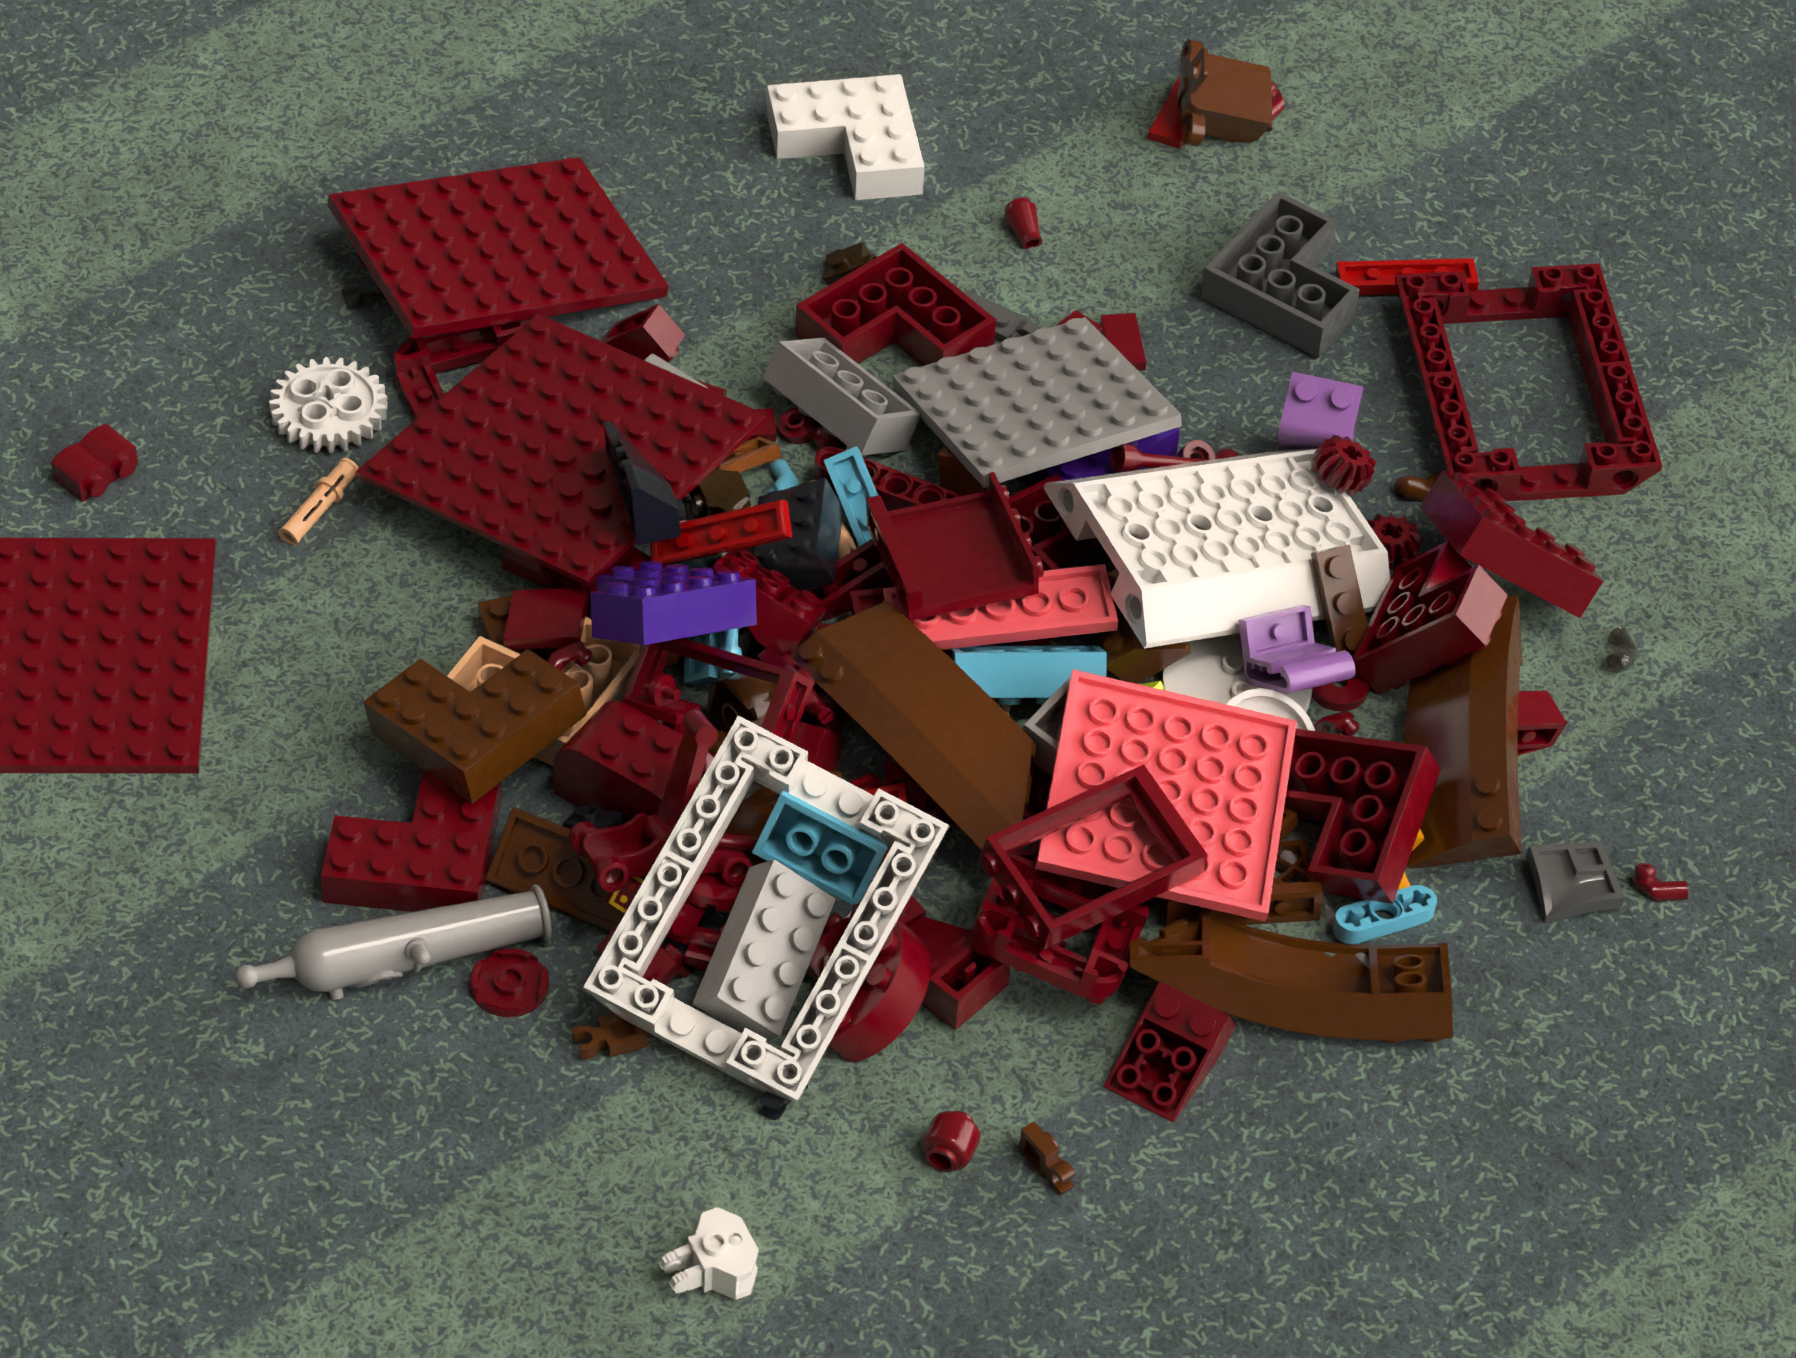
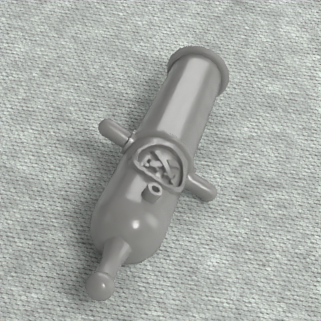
M533 884L528 892L318 928L301 935L292 947L291 955L281 960L255 967L251 965L240 966L235 973V980L239 986L251 988L261 981L275 978H295L303 987L313 991L329 992L330 999L338 1000L344 997L342 989L344 987L352 985L356 988L365 987L366 985L379 983L378 981L403 977V972L412 970L418 973L423 967L536 938L548 942L552 934L550 912L543 890L539 885Z

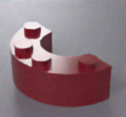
M860 903L853 904L849 923ZM900 919L897 920L829 1044L833 1050L848 1062L857 1063L865 1060L892 1043L914 1018L926 994L931 970L928 949L923 940Z

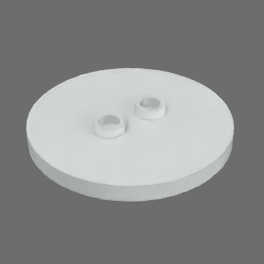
M1240 633L1189 641L1191 653L1164 668L1162 684L1165 691L1226 704L1231 698L1244 691L1262 688L1249 684L1245 677ZM1312 688L1285 695L1293 699L1307 712L1311 701Z

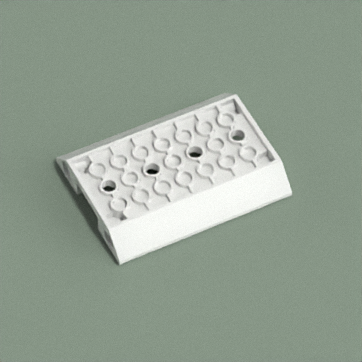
M1317 449L1279 450L1050 482L1044 486L1045 492L1076 541L1097 538L1120 573L1110 595L1144 648L1240 633L1238 619L1298 605L1311 606L1312 621L1325 619L1311 557L1313 552L1344 544L1350 545L1365 613L1375 611L1390 580L1388 552L1351 497L1345 492L1341 495L1338 494L1336 489L1328 488L1325 482L1317 479L1318 474L1311 468Z

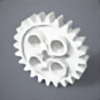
M325 357L323 364L318 365L311 359L310 367L308 368L297 364L296 374L285 371V380H276V389L271 390V400L269 403L272 424L278 426L279 435L287 434L288 443L299 439L300 449L313 444L314 452H318L322 446H327L329 453H333L335 446L340 445L344 451H348L349 442L361 446V436L372 439L373 429L381 430V420H386L387 418L386 409H388L384 384H379L378 375L370 376L368 367L358 371L356 361H353L348 366H344L343 358H339L336 364H330L328 357Z

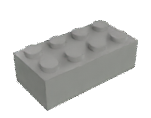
M825 338L778 342L763 376V379L774 387V391L778 395L790 399L798 406V410L802 414L815 419L822 425V429L827 434L837 437L847 445V449L858 446L862 457L906 450L921 417V413Z
M775 859L749 867L692 1004L740 1033H743L744 1029L747 1028L767 1040L779 1037L836 899Z

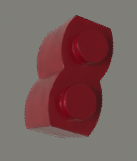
M108 424L94 428L79 443L66 447L51 461L54 480L81 502H84L91 496H101L110 483H113L120 477L126 478L130 476L138 465L136 446Z

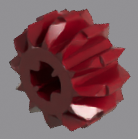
M1333 435L1330 439H1325L1315 452L1316 455L1313 458L1314 463L1311 468L1318 474L1317 479L1325 482L1328 488L1336 489L1340 495L1345 492L1348 495L1354 496L1357 492H1361L1364 487H1367L1373 478L1372 475L1375 472L1374 466L1376 462L1373 458L1369 457L1370 451L1363 449L1360 446V442H1352L1348 436L1342 439L1338 435Z
M1391 512L1386 518L1376 514L1373 520H1366L1388 552L1389 572L1393 566L1396 567L1418 555L1421 547V535L1418 534L1417 524L1408 523L1406 516L1399 519L1394 518Z

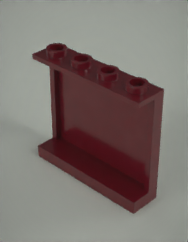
M994 472L989 473L988 491L887 511L880 495L866 498L867 528L903 610L910 621L1039 594V578H1042L1044 575L1042 561L1039 555H1033L1029 533L1022 532L1018 510L1011 508L1008 489L1005 485H1000Z

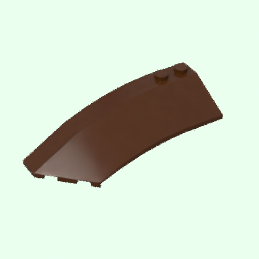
M1518 596L1506 598L1501 609L1502 616L1495 623L1490 634L1491 640L1483 650L1477 653L1472 651L1461 656L1451 665L1444 664L1435 668L1425 677L1418 676L1410 680L1404 743L1427 746L1441 770L1420 827L1424 840L1411 852L1407 863L1408 868H1425L1522 854L1518 787V694L1520 666H1522Z
M889 601L816 631L790 655L799 668L802 666L816 681L814 686L817 690L826 694L836 708L981 852L988 836L1023 821L1024 807L1029 804L1032 782L1029 771L1031 759H1035L1036 744L970 676Z
M1208 908L1199 911V919L1189 924L1188 921L1181 919L1159 929V937L1149 942L1143 937L1130 942L1131 968L1221 1012L1252 1022L1299 1033L1332 1038L1382 1040L1386 1043H1398L1407 1039L1439 1042L1443 1039L1453 1038L1452 988L1447 943L1392 945L1329 943L1290 937L1249 927L1213 915ZM1324 952L1337 954L1329 958ZM1364 953L1368 955L1369 968L1355 954Z

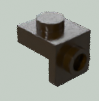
M863 242L826 254L824 280L828 285H831L877 258V256L871 254Z

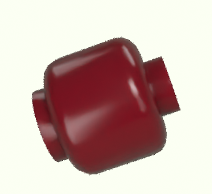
M962 1111L939 1112L928 1126L922 1138L921 1148L927 1162L935 1169L942 1172L960 1170L970 1163L980 1143L981 1134L977 1125L967 1113Z

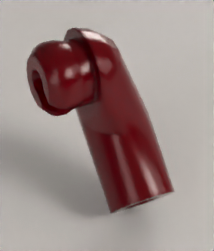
M1641 863L1634 868L1635 876L1632 877L1634 886L1655 901L1687 900L1688 884L1686 881L1662 882L1655 877L1656 870L1652 864Z

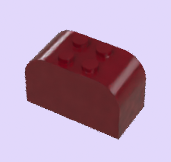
M619 701L605 702L555 754L554 794L577 807L595 805L602 810L622 812L623 824L630 821L638 813H647L648 816L658 814L683 735ZM709 752L707 753L706 757V771L714 759Z

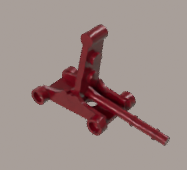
M691 710L683 717L682 724L685 731L658 814L647 816L645 813H638L630 821L622 825L597 829L591 822H580L570 830L568 840L571 847L577 854L584 856L594 869L595 879L602 889L608 892L619 891L628 883L629 877L648 875L697 789L700 779L706 772V757L709 746L713 745L718 737L717 730L701 711ZM724 832L701 874L720 873L728 884L733 886L742 885L752 864L745 854L733 850L753 851L760 836Z

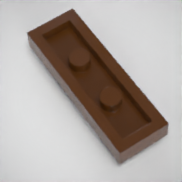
M1344 544L1313 552L1311 557L1330 645L1336 648V652L1346 650L1353 658L1367 628V621L1351 547Z

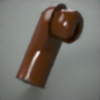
M1434 471L1426 479L1408 475L1400 477L1395 481L1394 490L1397 495L1403 496L1406 499L1423 502L1441 471Z

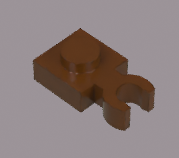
M614 1012L597 1017V1027L595 1028L582 1025L573 1029L574 1043L581 1041L590 1042L579 1046L580 1059L593 1058L598 1054L599 1050L605 1048L609 1056L613 1057L648 1047L646 1031L620 1018Z
M1035 1121L1021 1128L1019 1150L1041 1176H1047L1054 1190L1060 1195L1074 1188V1184L1069 1179L1074 1177L1076 1173L1068 1162L1061 1160L1058 1156L1059 1147L1055 1138L1050 1133L1044 1132Z

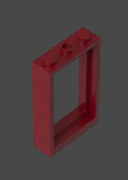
M684 638L640 645L639 656L633 672L627 680L623 697L629 696L634 698L639 695L644 689L643 686L647 680L652 681L655 676L663 672L669 653L776 684L761 728L792 743L814 681L789 669ZM709 752L714 758L716 754ZM753 781V783H752V784H755V785H758V786L767 788V787H765V786H763V785H761V784H759V783H757V782H755V781Z
M1143 764L988 836L980 858L984 871L988 876L994 877L1001 887L1005 902L1011 908H1015L1022 918L1027 934L1032 939H1036L1042 949L1045 950L1199 876L1208 854ZM1129 797L1174 862L1055 919H1051L1008 856V853Z

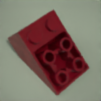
M742 549L728 552L713 567L716 572L738 571L740 572V578L755 579L757 625L748 626L754 638L765 647H771L778 655L786 652L790 656L811 637L827 609L820 605V599L814 594L805 590L800 592L789 585L790 580L782 573L775 570L769 572L757 564L759 560L750 552Z
M925 916L919 917L909 926L923 940L930 956V979L921 1004L954 1030L958 1029L1009 986L1011 966L999 962L990 956H983L977 953L973 948L975 939L971 930Z
M1159 981L1103 1087L1175 1122L1221 1056L1236 1025L1229 1015Z

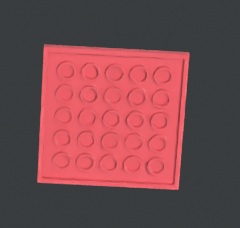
M1073 669L1068 685L1046 809L1144 764L1208 854L1199 876L1156 897L1265 921L1270 906L1297 721ZM1128 797L1041 838L1035 869L1120 888L1174 861Z

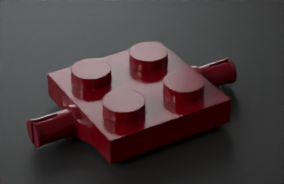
M768 646L758 655L762 662L795 671L814 681L804 711L820 726L831 732L841 724L833 714V710L836 708L834 703L826 694L817 690L814 686L816 681L802 666L799 668L786 652L778 655Z

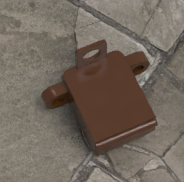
M1187 39L1181 50L1180 83L1177 90L1183 143L1198 147L1203 141L1204 134L1228 142L1252 143L1258 141L1265 132L1272 131L1270 67L1208 54V49L1204 48L1201 41Z

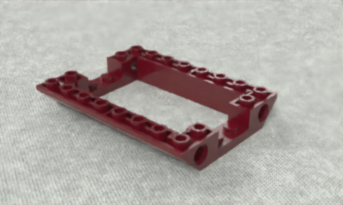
M1600 263L1532 267L1528 287L1469 290L1464 271L1395 275L1398 295L1447 473L1454 476L1456 472H1460L1471 478L1475 482L1474 486L1484 492L1488 487L1505 498L1504 502L1623 495L1661 471V459ZM1567 317L1605 442L1584 443L1580 463L1519 467L1514 448L1493 449L1492 452H1478L1479 449L1444 324Z

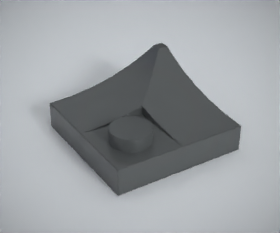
M1602 842L1529 845L1526 858L1534 879L1544 923L1558 922L1585 913L1622 907L1625 897Z

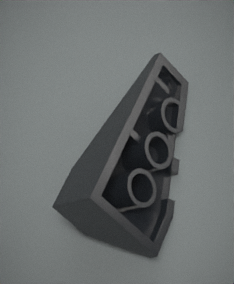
M611 421L603 422L606 453L636 544L642 545L681 537L680 521L686 520L682 499H675L671 485Z

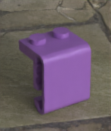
M1292 372L1279 426L1278 451L1317 449L1321 443L1323 444L1325 439H1330L1333 435H1338L1342 439L1348 436L1353 442L1363 386Z
M1298 605L1238 619L1244 672L1248 683L1251 685L1289 694L1352 679L1355 676V664L1349 652L1346 650L1336 652L1334 647L1315 643L1311 606Z

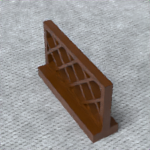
M1306 840L1281 841L1279 843L1275 868L1284 873L1278 878L1274 877L1269 912L1265 921L1210 909V913L1243 925L1320 920L1323 891L1320 881H1314L1308 872L1311 858ZM1287 850L1293 854H1299L1300 858L1294 864H1291L1281 859L1280 855L1282 851ZM1292 877L1302 881L1296 883H1287ZM1162 898L1165 927L1181 919L1188 921L1189 924L1199 919V911L1206 909Z

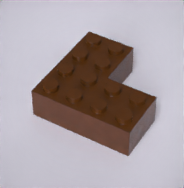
M529 649L521 653L472 692H469L420 658L363 701L373 735L426 772L434 774L446 786L472 804L586 716L579 683Z

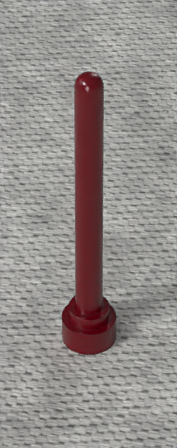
M1121 444L1120 446L1113 447L1110 454L1112 470L1121 473L1138 470L1139 467L1158 468L1208 461L1207 459L1141 453L1140 449L1136 448L1133 444Z

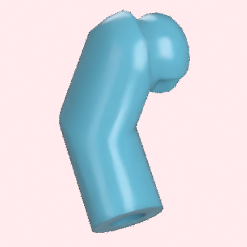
M785 460L776 461L771 466V472L777 481L774 483L775 486L770 488L767 493L799 485L797 478Z

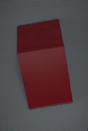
M799 722L792 744L808 751V761L822 769L835 771L845 740L826 728Z

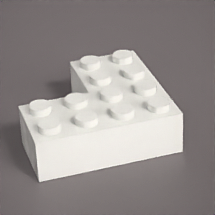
M901 74L767 85V117L777 159L844 154L855 200L923 194L924 163Z

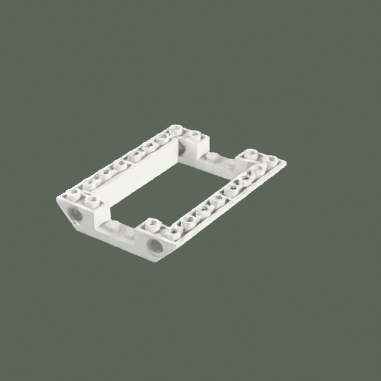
M738 716L585 983L584 990L620 1018L764 1093L769 1091L784 1099L798 1102L949 825L879 788L875 796L810 763L808 761V751ZM753 781L778 794L785 791L889 845L887 848L889 852L781 1045V1051L767 1044L766 1038L747 1028L744 1029L743 1033H740L674 998V990L654 979L650 982L642 978Z

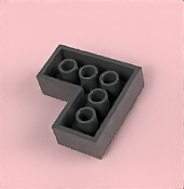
M1278 191L1204 267L1200 298L1319 358L1355 319L1360 289L1317 268L1332 251L1337 220Z

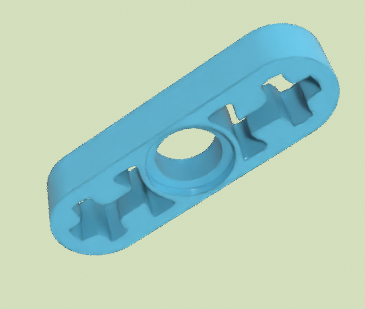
M1413 885L1399 889L1393 904L1363 900L1343 906L1336 912L1332 928L1333 934L1343 943L1358 944L1423 924L1433 917L1437 897L1431 889L1421 885ZM1386 910L1391 912L1394 918L1383 919L1375 912Z

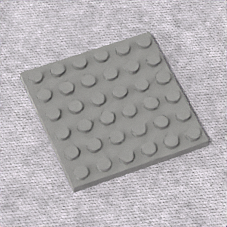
M1085 317L1070 319L1064 324L1051 328H1040L1028 335L1018 338H1007L995 345L974 348L965 354L945 357L938 362L922 367H911L905 372L892 375L894 389L907 403L921 413V419L984 488L989 486L990 472H994L999 483L1182 426L1181 413Z

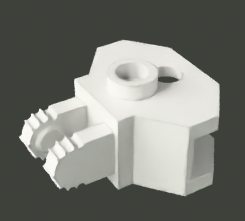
M717 1207L702 1213L696 1234L688 1237V1245L665 1253L664 1256H661L662 1258L658 1263L665 1273L691 1267L672 1276L669 1284L675 1293H684L686 1290L689 1291L701 1286L704 1292L714 1290L737 1300L751 1295L758 1271L755 1264L758 1248L742 1218Z

